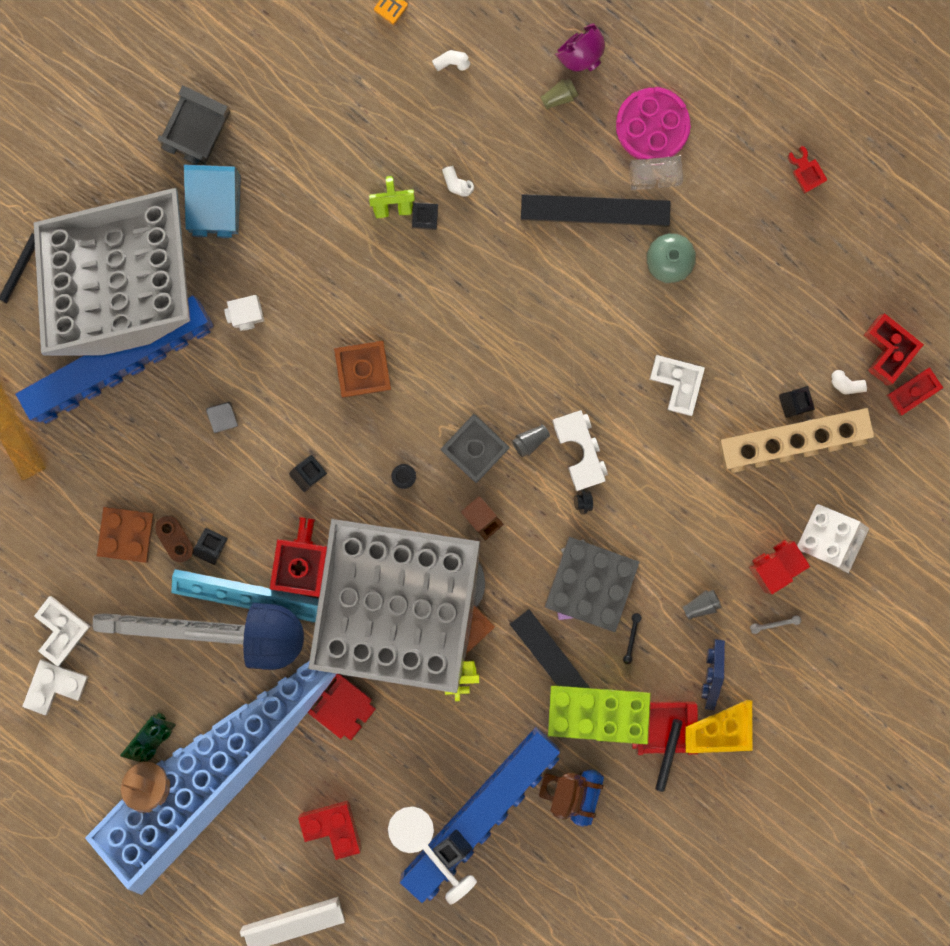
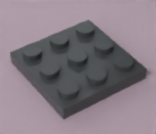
M568 537L544 608L616 632L640 562Z

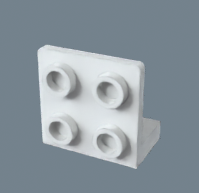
M817 504L797 546L800 551L849 573L869 527L860 521Z

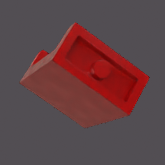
M650 702L648 744L631 743L632 749H636L637 755L665 753L673 719H678L683 724L675 753H686V727L698 722L697 703ZM687 753V754H688V755H694V754H698V753Z

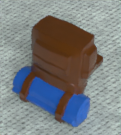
M597 770L583 771L582 776L570 772L565 773L561 777L546 773L539 797L552 801L550 812L553 813V816L560 819L571 817V821L576 825L588 826L592 824L593 818L596 817L595 809L600 790L604 787V776ZM551 781L558 782L554 796L549 794L547 786Z

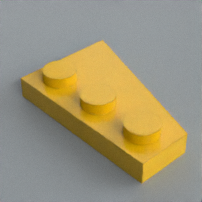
M745 700L686 727V753L753 751L751 700Z

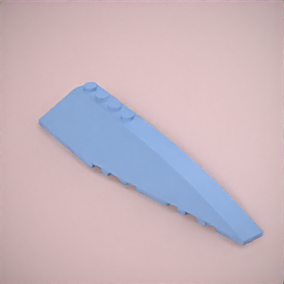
M308 661L299 667L297 672L289 678L284 677L277 682V686L268 692H262L250 704H244L213 725L212 729L204 735L200 734L193 739L194 742L185 748H179L167 760L158 762L156 765L164 768V772L170 780L169 795L162 805L151 809L153 810L152 812L140 813L128 807L122 799L85 839L128 890L142 895L267 762L311 709L336 676V673L308 669Z

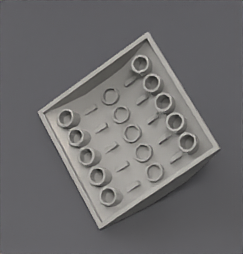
M176 188L34 222L41 354L43 356L106 355L153 343L190 321L178 190Z
M331 519L308 669L457 693L473 616L480 541Z

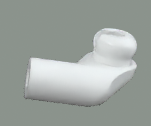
M453 50L447 51L432 60L437 71L450 64L457 65L461 71L468 69L470 66L469 57L466 53Z
M454 166L442 169L450 192L466 197L474 191V184L468 180L466 182L457 178Z
M836 370L832 373V384L842 394L867 392L865 380L851 381L842 370Z

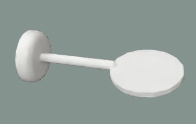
M404 807L392 816L388 826L389 838L392 844L400 851L407 853L419 852L422 849L426 852L453 885L445 896L446 901L450 905L457 902L474 887L477 880L473 876L468 875L457 881L428 846L432 840L434 829L433 822L425 811L416 807Z

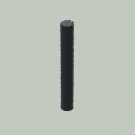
M31 233L0 294V300L8 303L35 250L33 233Z
M673 719L655 787L660 792L665 791L683 724L678 719Z

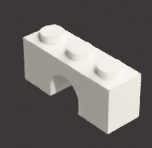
M580 410L553 419L552 423L559 443L573 441L578 443L583 449L582 460L577 465L568 467L575 490L578 491L605 482L604 476L608 475L604 462H599L596 455L597 452H600L596 438L591 439L588 429L592 428L588 415H583Z

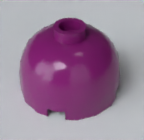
M595 23L584 27L586 31L584 34L575 33L559 47L558 53H555L557 59L567 69L577 72L585 69L592 71L601 64L599 59L604 54L605 40Z

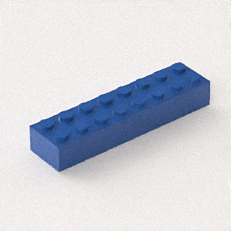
M193 295L189 297L190 321L151 344L106 355H84L16 393L15 395L29 420L39 423L44 422L45 424L50 423L58 418L57 414L63 410L69 412L80 406L79 401L85 398L91 400L102 393L101 389L104 387H115L124 381L122 377L130 373L134 376L145 370L144 365L149 362L158 363L167 357L166 353L173 349L175 351L182 350L189 345V340L195 337L201 339L210 334L209 329L213 328L214 325L201 301Z
M535 727L428 844L431 850L457 829L472 847L468 855L461 860L463 863L467 862L474 853V846L478 842L482 845L491 835L490 830L496 823L499 826L507 818L508 809L512 805L517 807L525 798L524 793L529 786L534 788L543 778L541 776L542 772L546 768L550 770L559 761L560 751L558 746ZM422 850L401 873L400 884L423 903L426 899L431 901L436 896L443 880L446 882L449 880L426 852ZM461 861L448 869L453 876L457 872V865Z

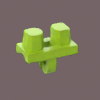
M393 176L386 177V193L369 194L370 207L373 206L376 218L389 217L388 204L398 203L399 215L412 214L413 201H415L414 189L395 191Z

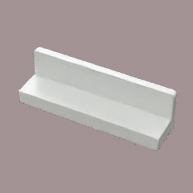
M335 897L244 925L240 930V935L245 937L247 946H270L345 923V917L339 898Z

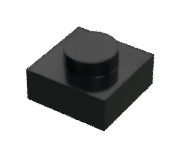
M413 202L412 229L437 230L438 204Z

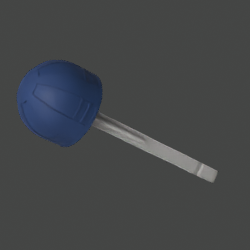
M253 603L248 611L245 625L131 615L121 616L119 614L105 613L93 616V630L96 632H116L126 635L243 644L245 665L247 668L276 670L286 667L298 657L304 643V631L299 619L287 608L275 604Z

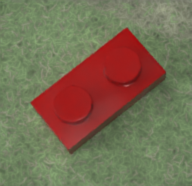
M929 367L886 396L898 414L902 416L943 389V386Z

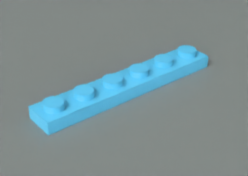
M177 569L174 570L172 576L171 593L247 609H250L253 603L275 604L287 608L298 619L316 622L319 598L270 590V588Z

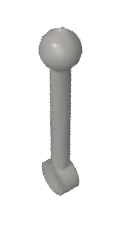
M795 615L792 619L763 625L752 624L750 630L752 634H757L760 630L792 623L798 625L801 623V617Z

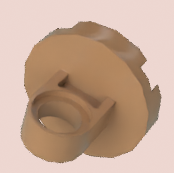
M141 762L130 768L126 772L121 784V795L125 804L140 813L152 812L153 810L151 809L162 805L170 791V780L167 778L164 768L152 762Z

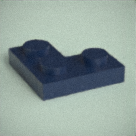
M715 639L713 648H708L706 663L710 664V668L708 667L706 671L705 681L707 684L703 683L701 689V698L705 699V709L715 710L724 681L725 640Z

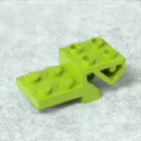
M551 686L548 736L648 744L651 693Z

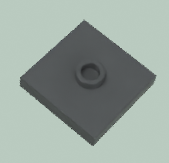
M473 414L440 450L477 484L510 447L479 417Z

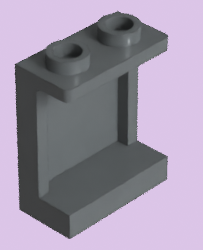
M182 85L178 93L180 99L163 135H159L157 140L162 144L161 149L175 155L177 151L185 155L184 160L194 165H197L198 162L205 165L231 111L228 106Z

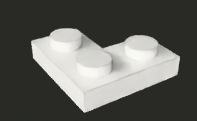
M656 355L649 380L673 386L667 410L692 416L705 368Z
M49 596L34 617L54 632L38 652L56 666H60L91 626L55 598Z
M41 659L22 707L48 715L56 693L78 701L81 698L88 676Z

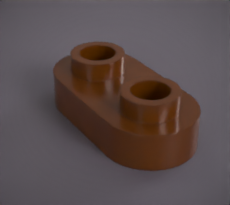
M173 516L160 518L156 523L155 531L170 558L176 562L188 561L193 556L194 546L181 523ZM165 524L171 525L172 530L170 533L164 532ZM179 545H182L185 549L182 555L176 552V548Z

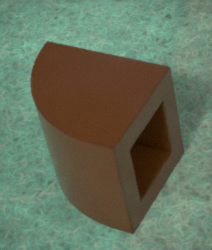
M480 496L461 511L463 516L485 541L504 525Z

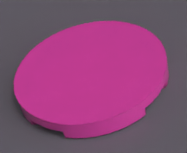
M661 87L645 88L632 93L621 105L616 119V132L622 147L634 158L645 162H661L675 156L685 145L691 128L690 117L685 103L675 93Z

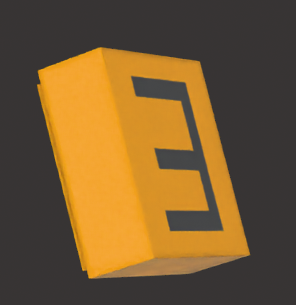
M380 0L375 6L374 12L394 26L408 7V3L404 0Z

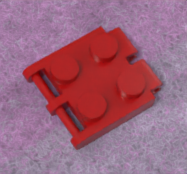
M336 674L333 680L337 678L336 682L328 692L324 690L321 694L323 696L314 710L311 707L307 713L340 739L345 736L352 740L362 728V725L356 721L357 718L366 723L376 708L370 704L372 701L371 697L343 675Z

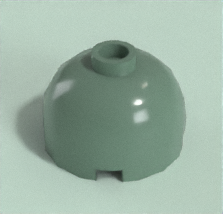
M667 233L659 236L651 243L646 253L649 272L657 280L664 283H676L684 280L692 273L696 264V252L693 244L686 237L679 234Z

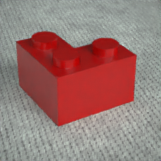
M884 313L877 317L863 335L882 350L881 354L867 371L886 386L891 385L924 344Z
M783 540L773 547L774 552L766 555L763 553L752 560L753 565L749 569L764 593L771 595L793 582L792 578L810 567L795 541L787 543L786 540Z
M349 800L307 811L299 815L298 820L304 842L329 836L336 860L361 852L362 847Z

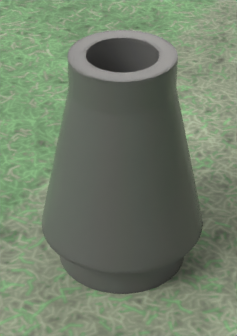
M541 424L536 428L517 434L516 438L512 440V444L521 457L530 456L550 437V433Z
M705 590L690 603L683 606L689 620L717 613V610L722 608L714 590L709 592Z

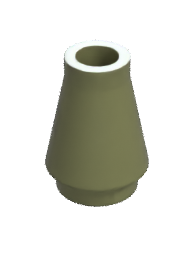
M568 78L559 81L540 98L548 110L552 107L575 101L574 98L579 96L571 79Z

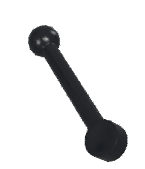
M634 613L631 616L633 625L627 653L623 657L625 664H631L633 661L631 654L637 625L642 619L638 613Z

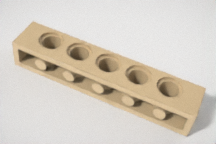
M868 408L721 439L718 440L724 469H731V473L746 470L745 465L755 463V467L758 468L771 465V459L779 458L781 463L795 460L794 454L804 453V457L818 455V449L828 447V451L832 452L844 449L843 444L852 442L853 447L868 444L867 439L873 438L874 434ZM842 424H846L850 428V434L847 438L842 437L839 433V428ZM818 429L823 430L826 434V439L823 443H819L815 439V432ZM794 434L800 436L802 440L799 448H794L790 443V439ZM770 439L774 440L778 446L774 454L766 450V443ZM744 445H749L753 449V456L750 459L744 458L741 454V449Z

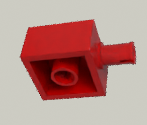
M299 517L297 539H294V541L277 539L270 590L320 596L327 546L317 545L312 542L315 519L308 518L307 528H305L307 518ZM302 561V566H305L306 570L302 571L299 575L297 574V569H294V565Z

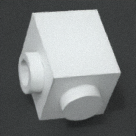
M257 295L227 302L228 308L224 309L227 322L232 323L235 328H240V331L255 328L254 324L264 322L260 300Z

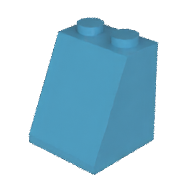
M184 165L186 230L192 233V236L207 237V233H215L219 238H232V234H239L241 175L235 167Z

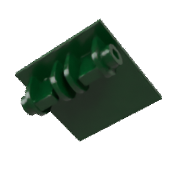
M160 712L157 715L154 714L120 756L137 762L149 761L156 754V749L160 744L170 737L172 729L176 724L166 721V717Z

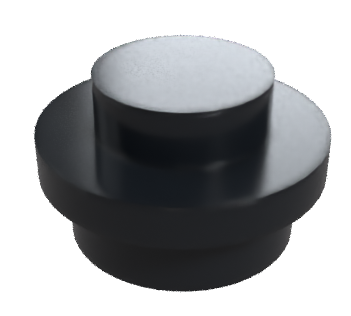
M400 464L392 471V482L398 488H410L416 481V472L410 465Z
M583 489L578 490L577 495L574 496L575 509L579 510L582 515L593 510L592 494L590 491L585 492Z

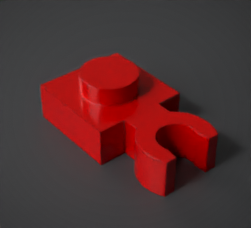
M801 146L799 148L802 154L800 159H796L792 152L787 157L791 164L798 167L792 173L802 191L806 194L825 183L827 178L816 159L808 161V151L804 146Z

